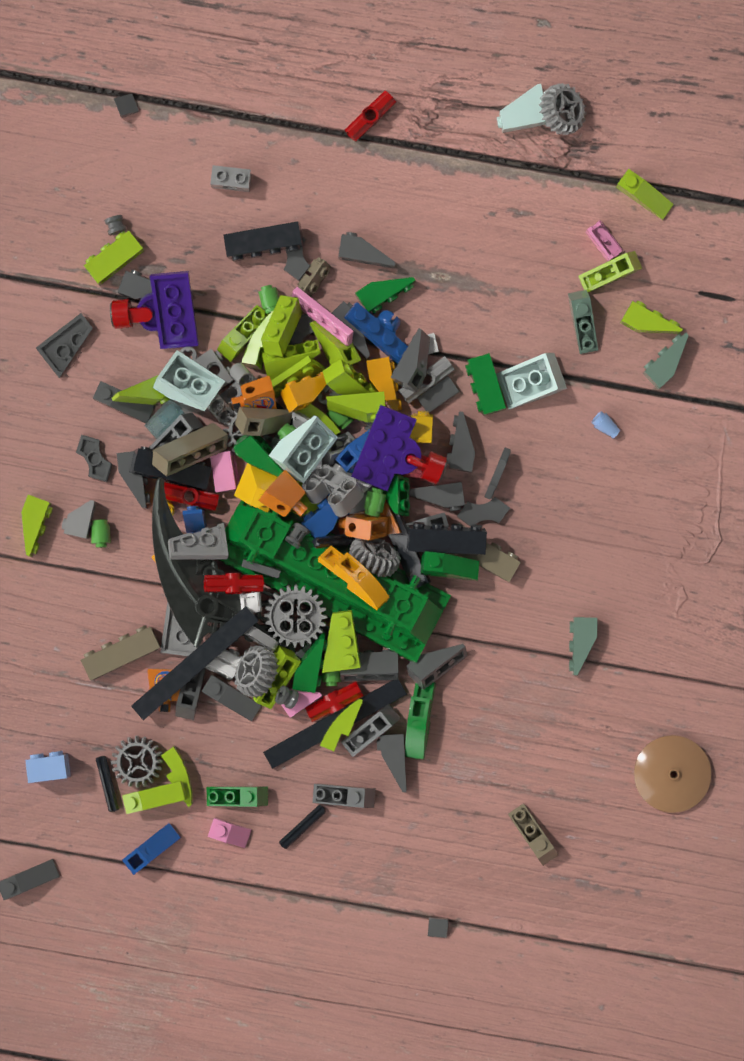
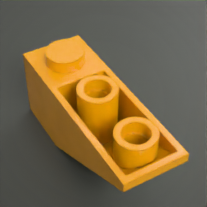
M389 357L367 360L369 381L377 389V392L384 391L385 402L391 409L396 411L402 410L401 401L396 399L395 391H399L398 384L391 378L395 369L394 362L390 361Z
M320 372L316 377L307 376L301 379L300 382L296 383L293 380L285 384L286 388L280 394L289 413L304 409L315 400L327 385L324 374Z

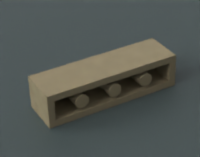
M215 423L209 424L153 449L152 465L165 476L172 475L227 450L228 434Z
M494 542L491 545L486 543V555L459 554L464 558L479 561L480 567L508 583L521 563L518 561L519 557L511 552H508V554L502 552V547Z
M146 625L136 629L137 633L132 636L128 633L119 637V642L115 644L109 642L102 645V650L96 653L94 650L85 653V658L81 659V662L90 681L160 649L161 645L153 628H147Z

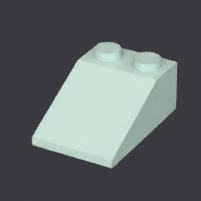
M176 350L156 378L153 388L172 400L205 411L225 381Z
M544 353L496 374L508 409L519 407L567 389L555 353Z
M313 416L281 439L269 454V457L294 479L304 483L338 437L317 416Z

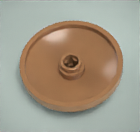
M676 735L663 736L648 743L639 753L634 766V781L639 794L650 806L669 813L682 812L697 805L706 795L711 782V767L705 752L692 740ZM672 771L677 773V776L674 778L670 776Z

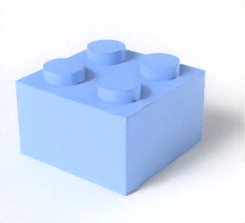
M63 751L51 752L46 757H44V753L30 755V759L25 760L28 783L71 777L68 754H63Z

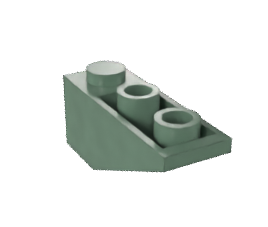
M587 290L568 293L579 353L598 351L591 300Z
M679 333L672 340L674 344L669 349L665 346L658 353L660 357L655 362L650 360L644 366L646 370L643 374L658 390L674 376L689 336L687 333L683 336Z
M573 617V621L569 622V633H573V641H569V652H573V658L569 660V671H572V675H578L597 638V618Z

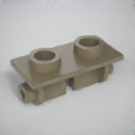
M319 257L314 259L307 269L312 275L304 274L297 284L298 288L311 297L317 292L322 280L328 276L331 266L324 259L322 260Z

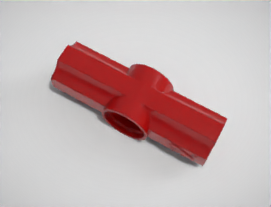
M385 90L369 106L364 108L362 113L344 131L353 141L357 142L372 126L378 123L379 119L397 101ZM368 112H373L376 117L373 120H367L365 115Z
M164 482L166 500L213 511L216 510L219 500L218 494ZM187 491L193 493V499L190 502L184 498V494Z
M227 573L225 575L204 576V592H225V594L263 592V575Z
M355 681L340 690L337 689L323 696L319 701L305 707V710L311 721L314 722L329 713L332 714L346 707L350 702L361 698L363 694Z

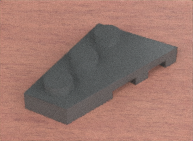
M82 313L36 347L58 378H60L93 329Z

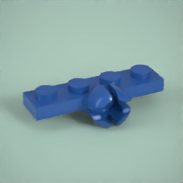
M358 302L354 303L344 318L398 365L403 353L408 348L395 334L400 326V319L397 316L394 320L391 319L394 313L388 310L381 312L376 318Z

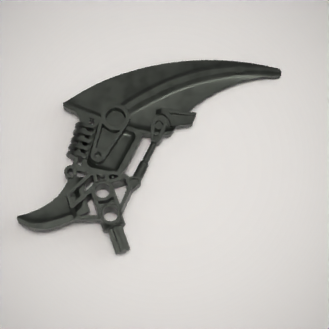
M158 478L152 508V538L157 571L165 597L176 621L194 647L198 648L205 635L210 633V636H212L241 611L240 594L204 592L205 575L226 574L223 570L218 569L217 562L211 559L170 560L168 541L170 538L183 535V533L177 526L169 509L165 495L164 479ZM263 590V592H260V594H266L268 596L273 597L270 599L275 600L273 593L267 592L265 590ZM268 600L261 602L262 608L264 606H272ZM285 601L286 606L283 609L288 611L291 609V604ZM260 612L254 613L264 624L270 620L267 617H263ZM282 621L281 627L287 630V621ZM258 623L253 625L273 638L275 632H268L271 625H259ZM245 634L242 635L245 637L246 641L253 642V640L249 639V637H247ZM277 636L276 638H273V639H275L277 642H279L280 637ZM283 641L279 643L280 646L296 653L293 643L288 646Z

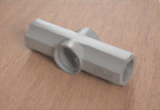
M444 356L426 370V375L432 378L431 384L424 385L422 383L417 392L404 387L399 392L409 404L455 369Z

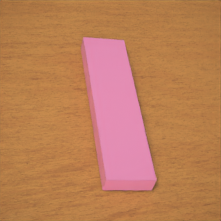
M296 287L293 290L292 297L299 299L304 313L346 346L352 343L354 332L352 329L300 288Z

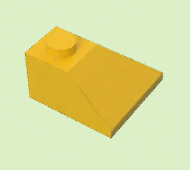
M429 411L413 413L410 417L417 420L410 438L420 443H431L433 414H429Z
M247 463L234 496L253 507L268 512L270 508L258 500L278 476Z

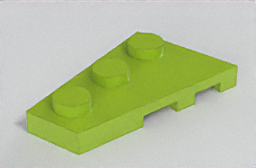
M310 356L305 357L271 381L275 398L281 396L280 392L286 388L285 384L295 380L297 383L307 376L316 377L326 367Z
M352 610L333 612L322 673L360 668L361 663Z

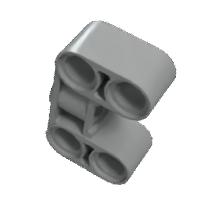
M237 363L230 369V376L235 382L221 395L217 393L208 406L211 413L221 423L231 420L227 417L228 415L235 416L231 398L242 396L240 386L257 380L242 363Z
M322 465L321 469L315 470L302 485L309 501L314 504L321 502L331 493L328 497V503L338 517L347 515L364 495L355 478L329 465Z

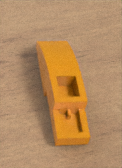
M330 546L319 556L318 562L348 583L347 589L374 609L378 610L389 599V595L377 579L348 552L343 555Z

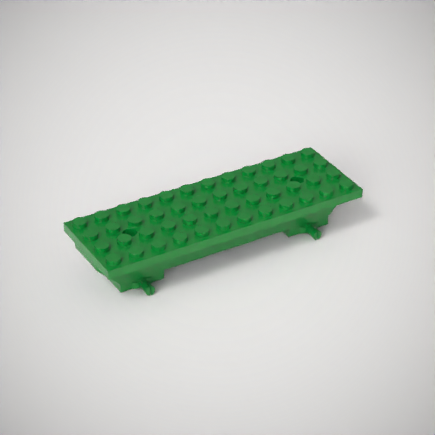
M242 500L240 501L225 528L228 558L217 560L246 575H263L264 584L280 592V588H283L286 592L288 585L293 590L296 584L299 590L305 585L306 592L312 588L313 596L317 593L319 594L317 601L324 600L320 606L327 609L322 614H326L329 619H331L333 612L352 610L356 633L411 662H417L451 595L430 584L416 589L421 578L418 577L416 580L417 576L414 575L409 583L405 571L398 568L391 576L377 577L373 574L389 595V599L376 610L347 589L348 583L318 562L319 556L329 547L314 548L313 538L310 534L304 537L300 543V548L292 546L285 540L286 536H289L295 528L294 524H301L304 521L302 517L291 511L286 517H283L272 509L265 512ZM329 532L326 536H331L335 534ZM351 545L336 546L334 548L345 555L347 552L349 553ZM244 558H247L246 561L248 563L250 561V564L256 561L281 569V574L279 578H275L244 568L242 563ZM308 602L301 603L311 609V606Z

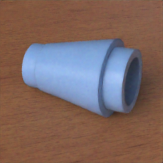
M602 411L591 422L594 428L612 438H615L620 432V429L608 414Z

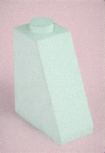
M537 84L500 110L499 117H496L498 128H502V133L546 125L547 122L542 120L543 114L539 113L542 110L539 106L542 102L540 97L543 95L541 84Z

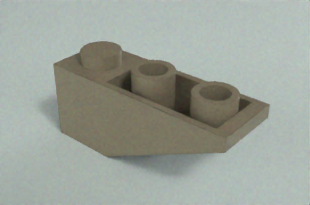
M239 407L235 425L242 435L263 436L278 432L286 423L290 425L292 412L289 413L288 410Z
M524 803L508 814L543 866L558 856L555 848Z

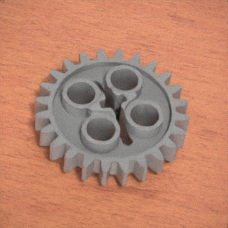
M297 584L293 590L288 585L286 592L283 588H280V595L275 592L273 594L275 600H268L272 606L265 607V609L270 611V613L264 614V617L270 619L265 622V625H271L268 632L274 631L273 638L279 636V643L286 640V646L293 642L294 648H296L298 642H300L302 647H304L305 641L311 644V637L318 639L316 632H323L320 626H326L322 619H326L327 615L322 614V612L327 608L320 606L324 600L317 601L319 594L317 593L313 596L312 588L306 592L305 585L301 590H299ZM294 599L298 600L297 615H301L297 620V633L294 632L295 618L291 616L295 611ZM282 602H289L291 609L288 611L282 609ZM302 602H308L311 609L304 611L300 605ZM307 621L310 624V629L303 630L300 627V623ZM281 622H290L291 628L288 630L283 629Z

